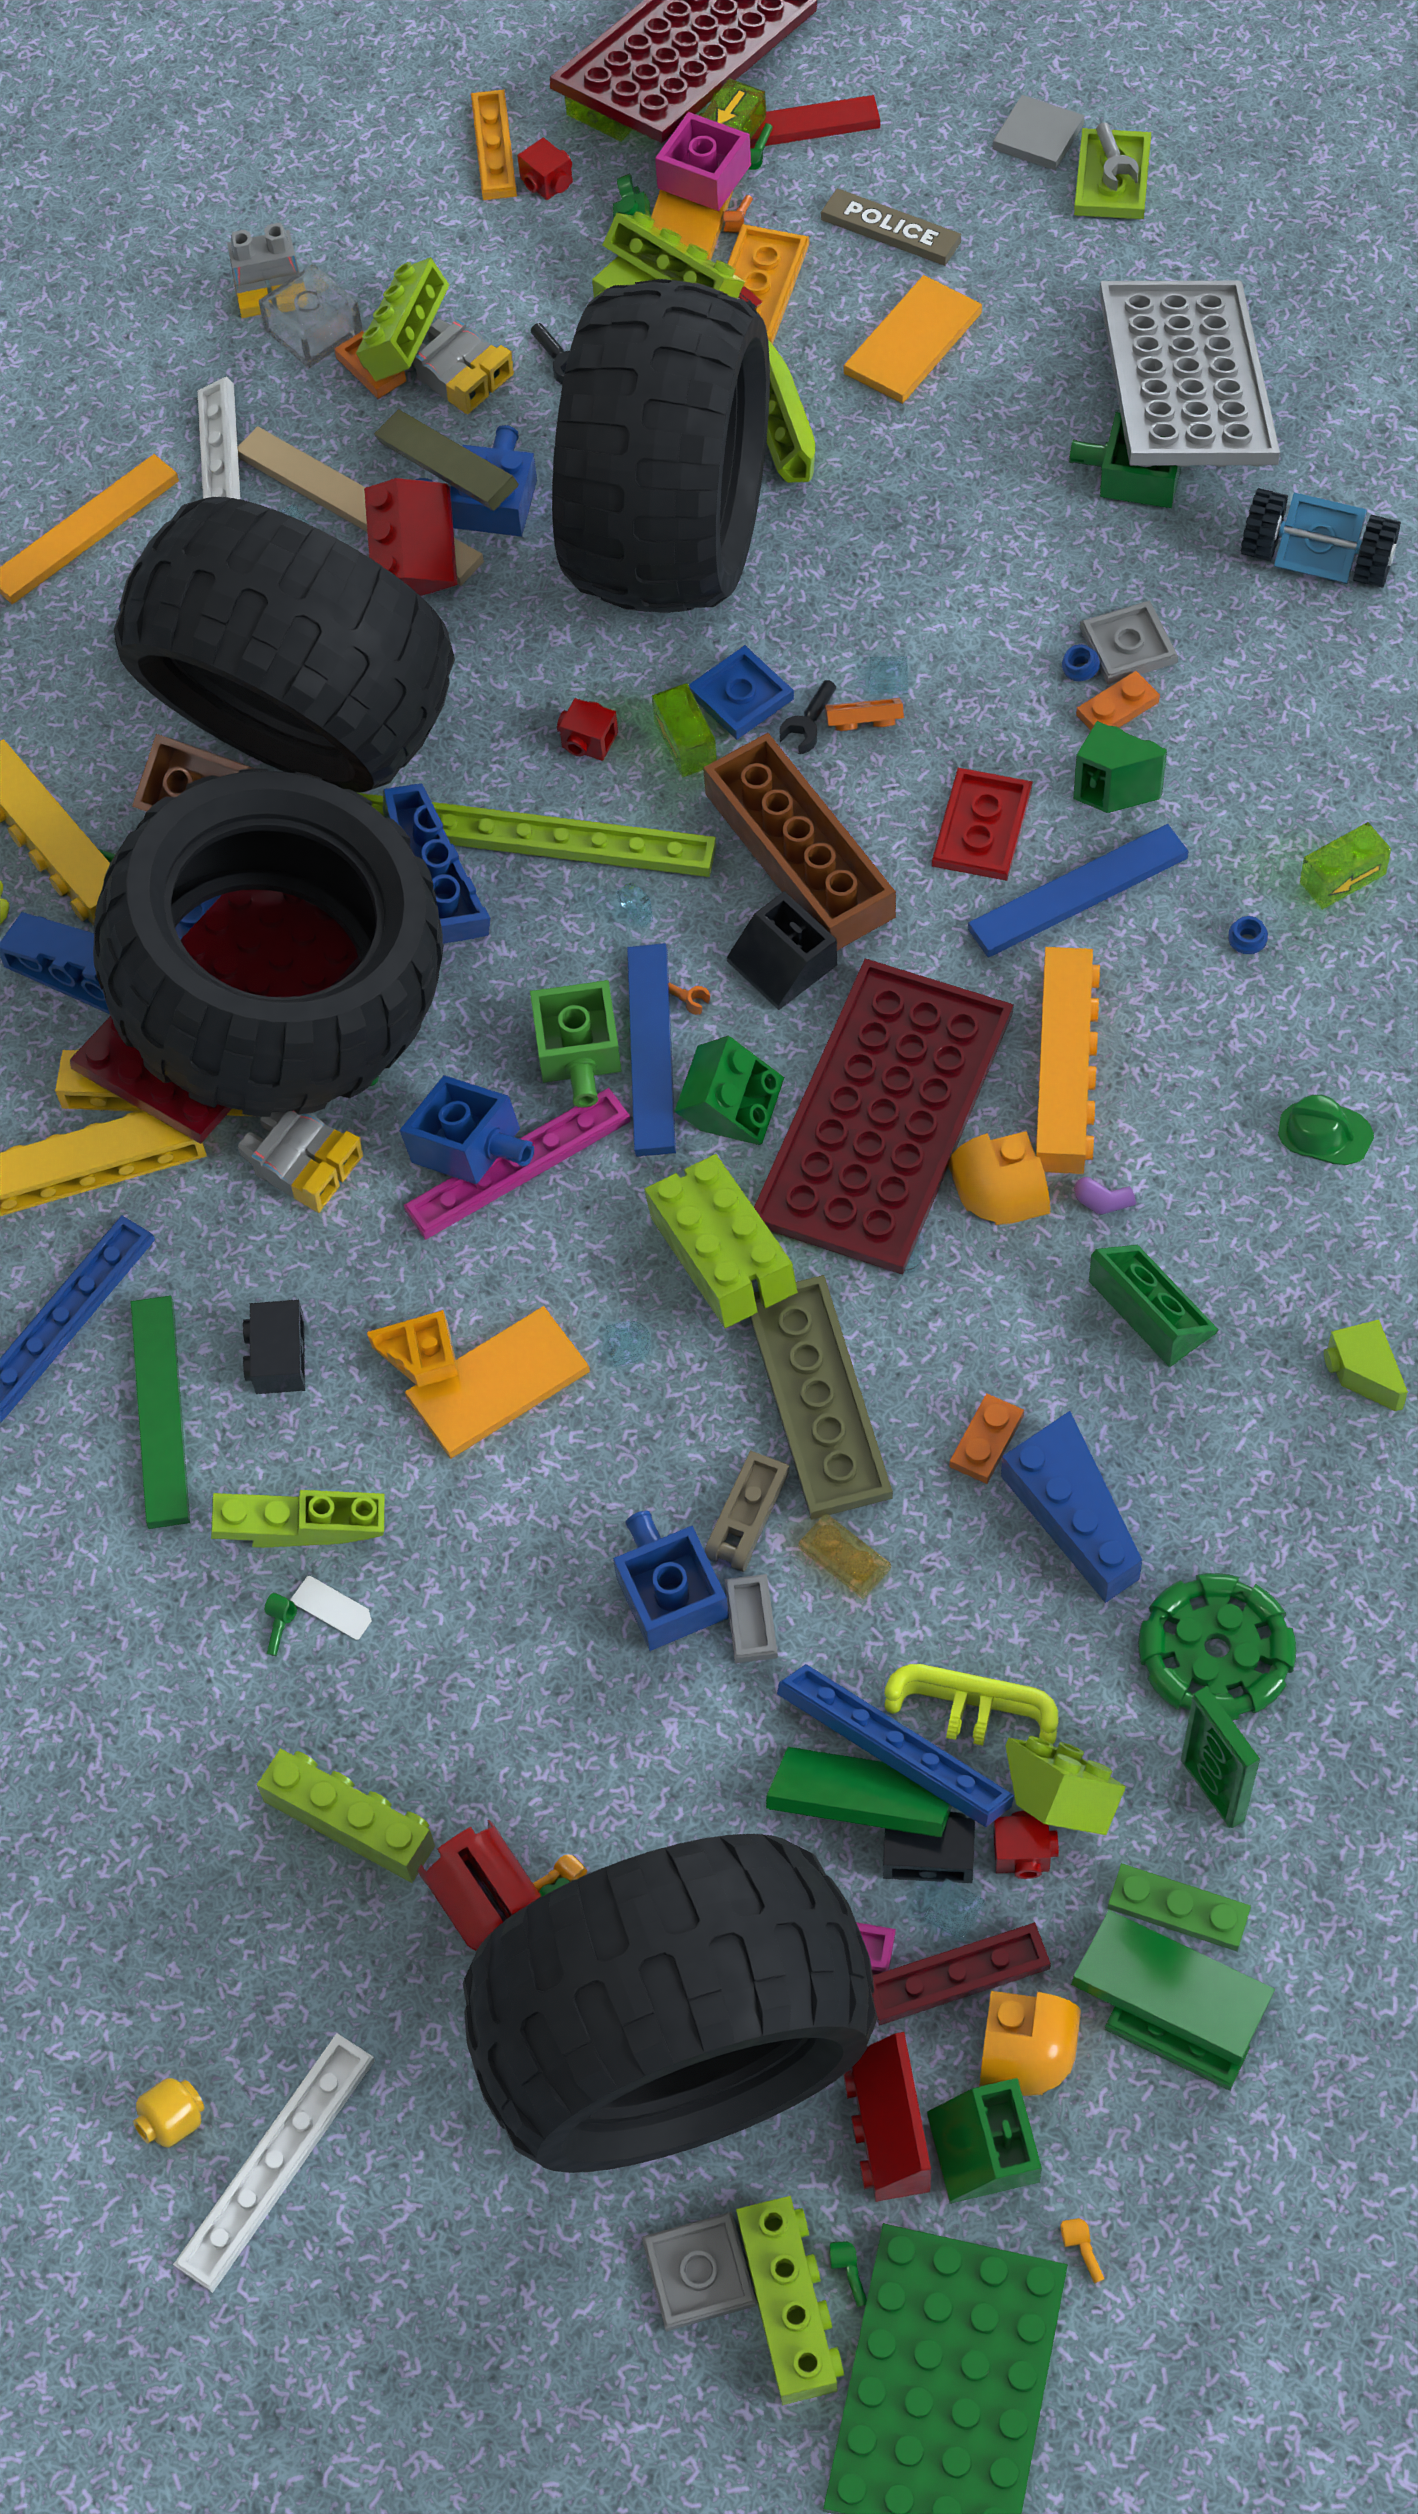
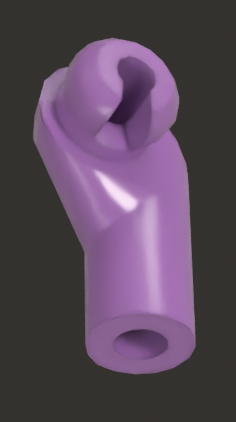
M1089 1177L1080 1178L1074 1186L1077 1200L1100 1215L1136 1204L1135 1196L1130 1186L1109 1191Z

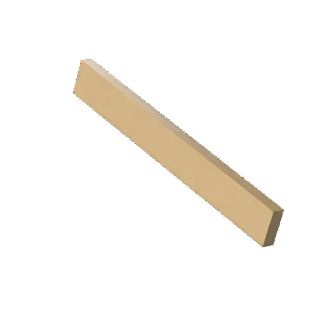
M258 426L237 447L240 460L367 532L364 488L366 487ZM454 538L457 581L462 586L484 560L482 553Z

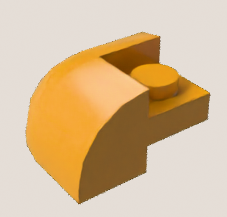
M1027 1131L990 1140L989 1134L986 1133L962 1144L951 1155L949 1170L959 1198L967 1212L971 1211L981 1219L993 1221L995 1225L1012 1224L1050 1214V1198L1045 1173L1040 1157L1035 1156Z
M991 1991L979 2087L1018 2078L1022 2096L1043 2095L1044 2092L1059 2086L1071 2073L1076 2058L1081 2015L1079 2006L1070 2000L1042 1992H1037V1997Z

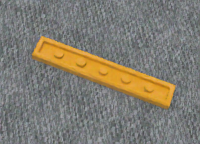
M151 455L0 567V594L13 605L179 482L177 472L157 455Z

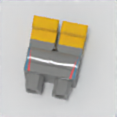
M281 223L267 225L264 229L265 235L251 237L250 232L246 230L232 232L231 242H227L241 318L272 312L265 280H270L276 311L307 305L290 231H285Z
M438 318L431 324L428 330V338L431 342L428 345L421 344L411 364L416 368L419 381L427 384L433 391L467 415L489 396V391L493 393L514 374L512 351L502 345L497 348L483 340L476 331L466 328V324L460 319L449 324ZM498 369L500 373L494 378V372ZM472 391H474L475 396L472 399H470L469 394Z
M295 1111L272 1112L271 1117H261V1126L270 1131L265 1139L252 1132L247 1133L238 1145L240 1155L253 1165L257 1177L267 1180L274 1187L320 1213L340 1187L339 1181L343 1183L363 1157L360 1137L348 1131H345L343 1134L309 1113L298 1115Z

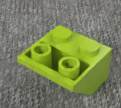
M1029 1736L1027 1741L1008 1737L1005 1747L1015 1801L1018 1807L1047 1825L1107 1835L1126 1788L1125 1785L1111 1777L1113 1771L1109 1767L1095 1761H1086L1082 1758L1084 1752L1081 1749L1064 1742H1060L1058 1747H1054L1051 1743L1034 1736Z

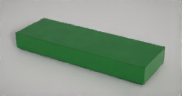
M1116 2006L1105 2025L1106 2031L1231 2091L1250 2050V2047H1248L1240 2065L1237 2066Z

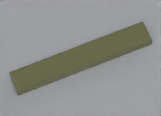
M400 409L374 433L375 437L383 445L493 511L519 485L509 473Z

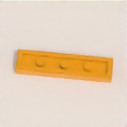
M505 90L471 93L483 200L517 197Z

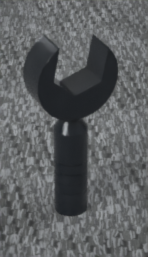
M537 323L531 328V334L554 359V377L557 382L563 385V373L566 370L570 351L564 352L563 348L542 323Z
M823 681L804 711V716L789 717L781 724L779 730L780 742L789 733L803 734L805 740L798 746L799 754L807 753L815 747L817 743V726L814 721H817L825 705L836 690V685L832 681Z

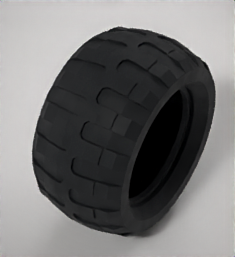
M656 279L635 282L634 285H613L591 300L583 311L572 341L562 385L555 435L552 478V519L557 560L563 574L581 593L600 597L604 602L627 610L671 613L689 611L694 608L715 607L732 595L736 589L746 563L758 509L766 451L770 395V360L767 330L764 320L749 302L730 297L722 291L699 283Z
M208 497L182 505L172 520L166 522L153 536L141 556L137 559L126 580L119 606L121 611L114 626L118 655L124 667L146 690L179 715L226 744L283 772L295 774L296 771L322 778V781L334 784L342 789H350L356 793L367 792L391 783L398 771L405 767L422 748L444 706L450 683L448 677L455 661L449 632L442 619L420 595L393 573L348 544L301 520L256 503L229 497Z
M263 768L242 769L239 770V773L221 777L211 775L187 784L186 790L177 797H164L145 813L144 819L138 824L136 830L130 832L124 840L105 874L104 884L97 901L95 913L93 959L100 987L103 989L109 1013L119 1036L126 1046L134 1047L140 1052L144 1061V1067L152 1075L164 1083L173 1082L189 1092V1098L213 1108L218 1104L232 1109L243 1110V1115L271 1117L272 1112L295 1111L298 1115L313 1113L325 1109L327 1102L339 1096L350 1099L371 1086L373 1080L385 1068H390L415 1039L421 1028L422 1021L431 1006L439 979L444 945L441 921L439 920L436 895L430 871L423 859L414 856L410 847V837L393 819L385 818L372 807V802L350 789H342L334 784L322 781L320 777L296 771L294 774L282 771H269ZM240 890L277 891L301 898L317 906L332 917L351 939L360 959V964L351 974L337 984L313 994L285 998L260 996L233 988L205 971L189 955L175 927L195 907L216 896Z
M733 1834L679 1843L619 1861L571 1881L522 1908L489 1934L477 1949L463 1981L467 2005L464 2011L467 2046L484 2101L498 2124L503 2129L505 2128L514 2149L518 2153L540 2164L543 2168L566 2173L610 2170L660 2159L716 2141L767 2120L813 2096L849 2071L866 2051L867 2044L877 2022V2013L872 1996L874 1993L871 1961L849 1903L832 1878L825 1874L816 1855L790 1843L786 1839L763 1834Z

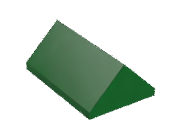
M1138 1244L1095 1249L1091 1254L1089 1282L1169 1368L1219 1331Z

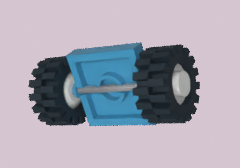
M1260 488L1256 490L1246 520L1241 554L1271 561L1278 538L1282 537L1274 564L1277 568L1348 584L1355 555H1358L1353 581L1381 588L1384 587L1394 558L1401 521L1371 515L1366 525L1363 540H1361L1360 537L1367 509L1294 492L1286 522H1284L1288 495Z

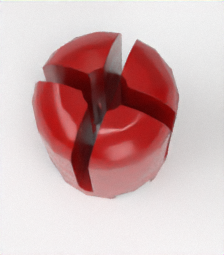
M487 1820L488 1829L477 1834L472 1827H469L437 1848L441 1858L433 1863L427 1871L422 1864L417 1871L467 1946L477 1951L485 1938L503 1921L467 1868L468 1865L475 1872L506 1919L541 1897V1894L502 1838L500 1832L490 1820Z

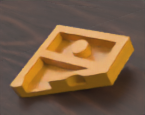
M443 1310L367 1332L372 1348L418 1387L459 1376L448 1322Z

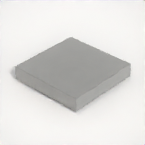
M1021 95L994 138L993 150L1056 171L1083 127L1085 115Z
M1150 600L1080 621V630L1088 646L1095 650L1099 656V669L1107 685L1122 680L1134 671L1141 675L1178 663V655Z
M732 2212L642 2237L666 2332L757 2306Z

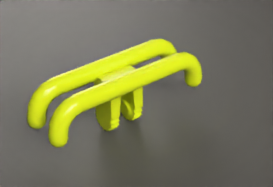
M908 1664L898 1668L890 1675L885 1686L884 1694L886 1699L884 1707L891 1714L899 1712L904 1699L912 1694L953 1701L946 1734L948 1739L956 1740L960 1734L966 1704L979 1707L978 1720L974 1725L972 1736L974 1738L973 1744L984 1745L991 1710L1035 1719L1040 1726V1739L1054 1744L1057 1738L1059 1717L1056 1704L1045 1691L1035 1687L924 1664Z

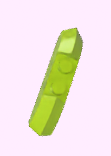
M768 340L770 395L766 442L777 472L787 483L810 482L813 477L815 462L813 432L792 375L779 352Z

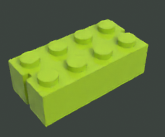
M717 1154L685 1168V1176L681 1178L675 1173L644 1188L651 1219L725 1329L758 1313L751 1282L754 1279H757L761 1304L765 1309L798 1293L792 1261Z

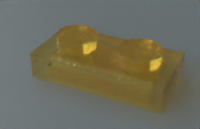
M827 1513L798 1542V1548L862 1599L891 1570V1563Z

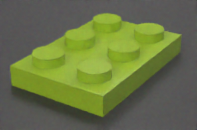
M1082 128L1074 215L1144 219L1151 132L1111 130L1120 155L1133 158L1139 167L1137 183L1129 174H1117L1115 177L1118 180L1117 191L1108 188L1103 181L1104 164L1108 159L1096 129Z

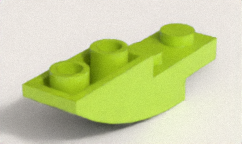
M300 1490L298 1497L213 1493L211 1539L252 1540V1547L270 1548L343 1544L380 1537L384 1535L385 1493Z

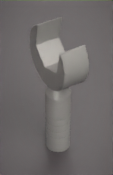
M1099 124L1096 127V132L1108 159L1103 169L1104 184L1108 188L1117 191L1118 180L1115 177L1117 174H1129L1137 183L1139 170L1137 162L1129 156L1120 155L1109 124Z

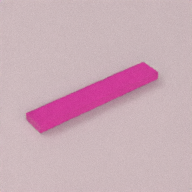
M608 1087L598 1093V1102L595 1105L584 1108L575 1106L519 1138L531 1141L533 1143L532 1146H534L533 1158L527 1166L523 1167L515 1162L498 1157L477 1185L451 1177L404 1204V1210L426 1240L631 1122L630 1115Z

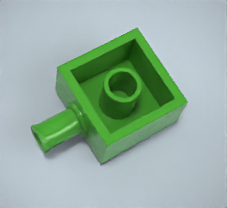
M609 980L530 991L543 1083L571 1079L573 1104L581 1108L595 1105L598 1102V1094L596 1093L594 1076L622 1072Z

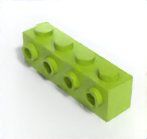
M635 212L634 216L616 213L602 246L656 279L699 283L722 291L730 297L738 298L745 281L734 275L736 270L734 267L719 260H716V263L707 258L709 253L706 250L693 244H689V246L684 245L680 242L682 237L667 228L659 230L653 226L655 220L643 213Z
M431 257L414 264L410 262L404 263L395 270L394 278L389 288L383 293L384 298L379 308L373 313V320L369 328L362 335L363 340L356 354L362 366L369 371L375 381L410 369L450 286Z
M280 1748L256 1784L263 1801L413 1883L418 1875L419 1866L425 1864L435 1848L428 1822L413 1812L407 1811L403 1815L391 1808L392 1804L376 1792L370 1791L366 1795L353 1788L355 1784L348 1777L337 1771H332L329 1775L316 1768L318 1764L308 1755L300 1751H295L294 1755Z
M790 2195L736 2209L737 2220L782 2406L838 2392L836 2378L844 2376L838 2347L828 2348L824 2331L832 2329V2323L826 2300L817 2302L813 2284L821 2282L815 2255H805L801 2238L809 2236V2230L803 2208L794 2210Z

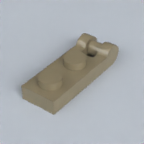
M750 1450L706 1544L705 1553L708 1559L718 1561L720 1558L730 1562L732 1568L745 1572L757 1541L789 1474L788 1464ZM729 1533L741 1538L738 1547L725 1542Z

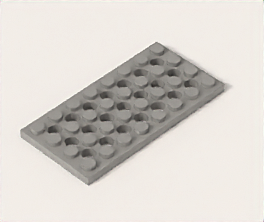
M1100 281L1099 295L1130 466L1177 465L1187 467L1190 465H1214L1224 467L1227 465H1251L1259 467L1263 465H1278L1280 450L1242 281Z

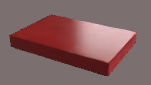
M958 767L933 854L932 867L1007 881L1031 795L1033 781Z

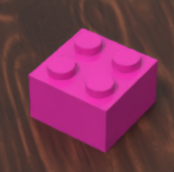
M688 112L655 157L657 189L719 211L751 166L750 134Z

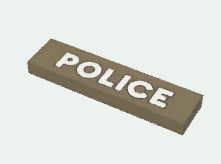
M838 188L821 210L822 221L946 266L961 243V233Z

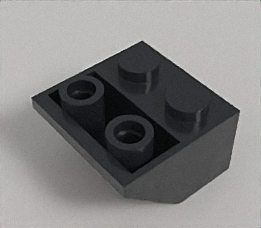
M783 891L754 913L728 954L727 962L772 1005L780 1010L837 966V939Z

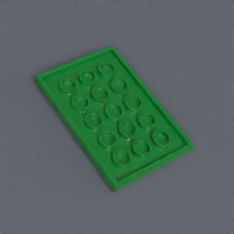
M883 2223L823 2512L832 2514H1022L1068 2264Z

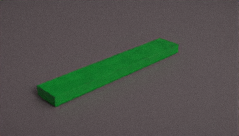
M171 1295L131 1301L146 1524L148 1529L190 1523L174 1302Z

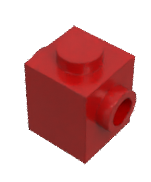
M544 137L517 155L520 179L530 192H537L544 199L549 200L557 193H563L573 183L572 161L569 155L564 150L556 148Z
M574 698L568 711L563 710L557 722V732H560L562 748H565L575 756L581 757L586 755L603 761L618 734L616 711L605 708L597 702H587Z
M1024 1810L1014 1812L1011 1816L998 1817L994 1820L993 1834L996 1874L1015 1873L1017 1878L1033 1879L1040 1877L1042 1872L1050 1871L1051 1857H1059L1057 1830H1049V1825L1042 1823Z

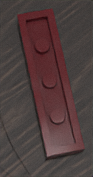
M1034 1922L873 1975L874 1993L872 1996L878 2025L880 2026L1050 1970L1051 1963L1036 1923Z

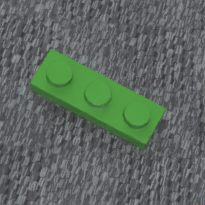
M1121 1863L1107 1909L1238 1952L1251 1905Z

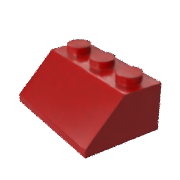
M395 478L364 488L369 558L393 573L420 596L458 585L450 486L447 483Z
M899 2032L867 2046L861 2059L849 2071L843 2074L847 2099L856 2097L859 2111L858 2115L851 2116L855 2143H865L868 2159L859 2161L864 2190L873 2188L875 2202L928 2193L931 2187V2166L905 2032Z

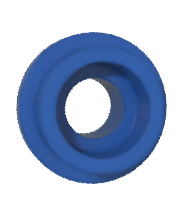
M1083 644L1074 645L1069 648L1062 660L1064 674L1073 681H1086L1092 678L1100 667V660L1096 651ZM1080 663H1086L1084 666L1076 667Z
M1241 917L1229 929L1228 941L1231 947L1240 953L1255 954L1261 951L1267 944L1268 931L1263 922L1256 917ZM1245 934L1252 935L1254 939H1246L1242 936Z

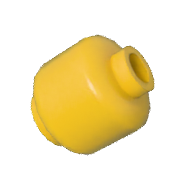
M166 2078L139 2096L135 2105L138 2117L133 2120V2124L138 2134L146 2143L154 2140L160 2146L170 2148L198 2129L202 2120L201 2112L205 2109L204 2104L190 2082L187 2080L179 2082L174 2078Z

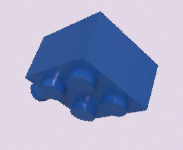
M508 425L499 426L496 430L492 448L463 445L464 448L512 475L519 485L494 511L451 486L453 528L522 537L537 483L534 453L514 451L519 438V433L515 428Z
M443 1075L399 1130L412 1163L476 1185L498 1157L524 1167L530 1163L534 1155V1146H532L533 1143L531 1141L514 1137L520 1130L508 1095Z
M640 1511L631 1515L625 1523L633 1536L637 1548L613 1558L616 1579L649 1651L728 1619L727 1597L693 1525L661 1538L652 1520L650 1511Z

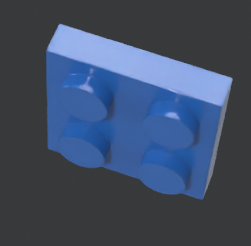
M746 645L688 685V695L736 740L794 700V690Z

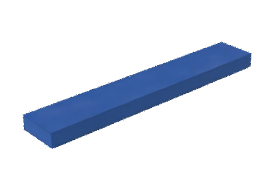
M1166 824L968 922V930L986 956L990 958L1188 859L1189 851L1169 824Z
M666 943L627 947L634 1151L636 1157L676 1153L668 949Z
M121 1215L0 1357V1422L7 1417L155 1241L152 1233Z
M803 1665L779 1682L777 1695L984 1827H987L1012 1807L1014 1800L1012 1793L809 1665Z

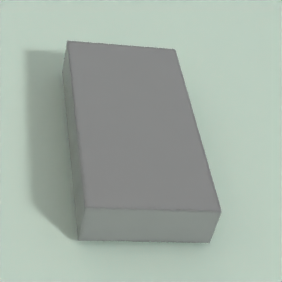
M767 1574L724 1579L735 1663L778 1658Z

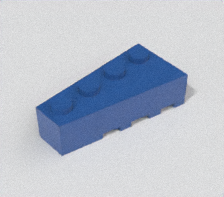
M419 783L384 789V817L393 819L403 828L410 837V847L414 856L423 859L430 871L436 895L439 920L441 921L443 944L488 936L491 918L485 906H482L470 877H467L459 861V855L454 845L450 843L443 829V824L423 784Z
M21 912L0 941V958L4 967L110 1014L94 967V933L54 922L41 916Z
M1071 1411L1002 1456V1479L1105 1603L1140 1579L1142 1558Z

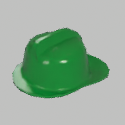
M1325 1095L1304 1097L1299 1102L1285 1109L1280 1116L1278 1136L1283 1145L1291 1152L1332 1164L1349 1165L1360 1162L1364 1159L1374 1140V1132L1371 1125L1361 1114L1341 1107L1335 1100Z

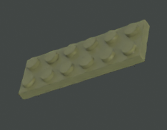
M824 1275L797 1281L798 1293L766 1309L761 1304L759 1291L754 1292L758 1313L750 1316L811 1520L893 1499L889 1478Z

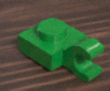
M629 173L617 178V186L622 200L613 203V219L616 213L634 216L635 212H640L651 217L650 201L644 191L640 193V188L633 186L631 174Z

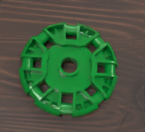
M1205 1573L1196 1575V1580L1183 1583L1180 1580L1166 1588L1156 1597L1149 1607L1151 1614L1148 1620L1141 1623L1138 1652L1141 1665H1146L1150 1676L1147 1678L1149 1683L1162 1699L1177 1710L1182 1707L1190 1711L1194 1693L1188 1690L1193 1681L1198 1685L1208 1686L1232 1721L1238 1720L1239 1715L1250 1711L1256 1714L1277 1699L1287 1686L1284 1681L1287 1674L1294 1671L1297 1651L1296 1639L1293 1628H1288L1284 1620L1286 1612L1279 1602L1265 1589L1257 1584L1251 1587L1241 1583L1238 1576L1223 1573ZM1202 1596L1206 1606L1193 1610L1190 1600ZM1232 1597L1247 1603L1243 1612L1238 1606L1229 1604ZM1166 1621L1177 1625L1175 1635L1164 1631L1163 1627ZM1268 1625L1271 1635L1260 1639L1257 1629ZM1211 1639H1220L1228 1645L1229 1652L1223 1657H1213L1207 1653L1204 1645ZM1174 1657L1177 1668H1166L1163 1660ZM1259 1661L1271 1666L1268 1673L1262 1674L1255 1670ZM1241 1686L1244 1695L1233 1698L1228 1690Z

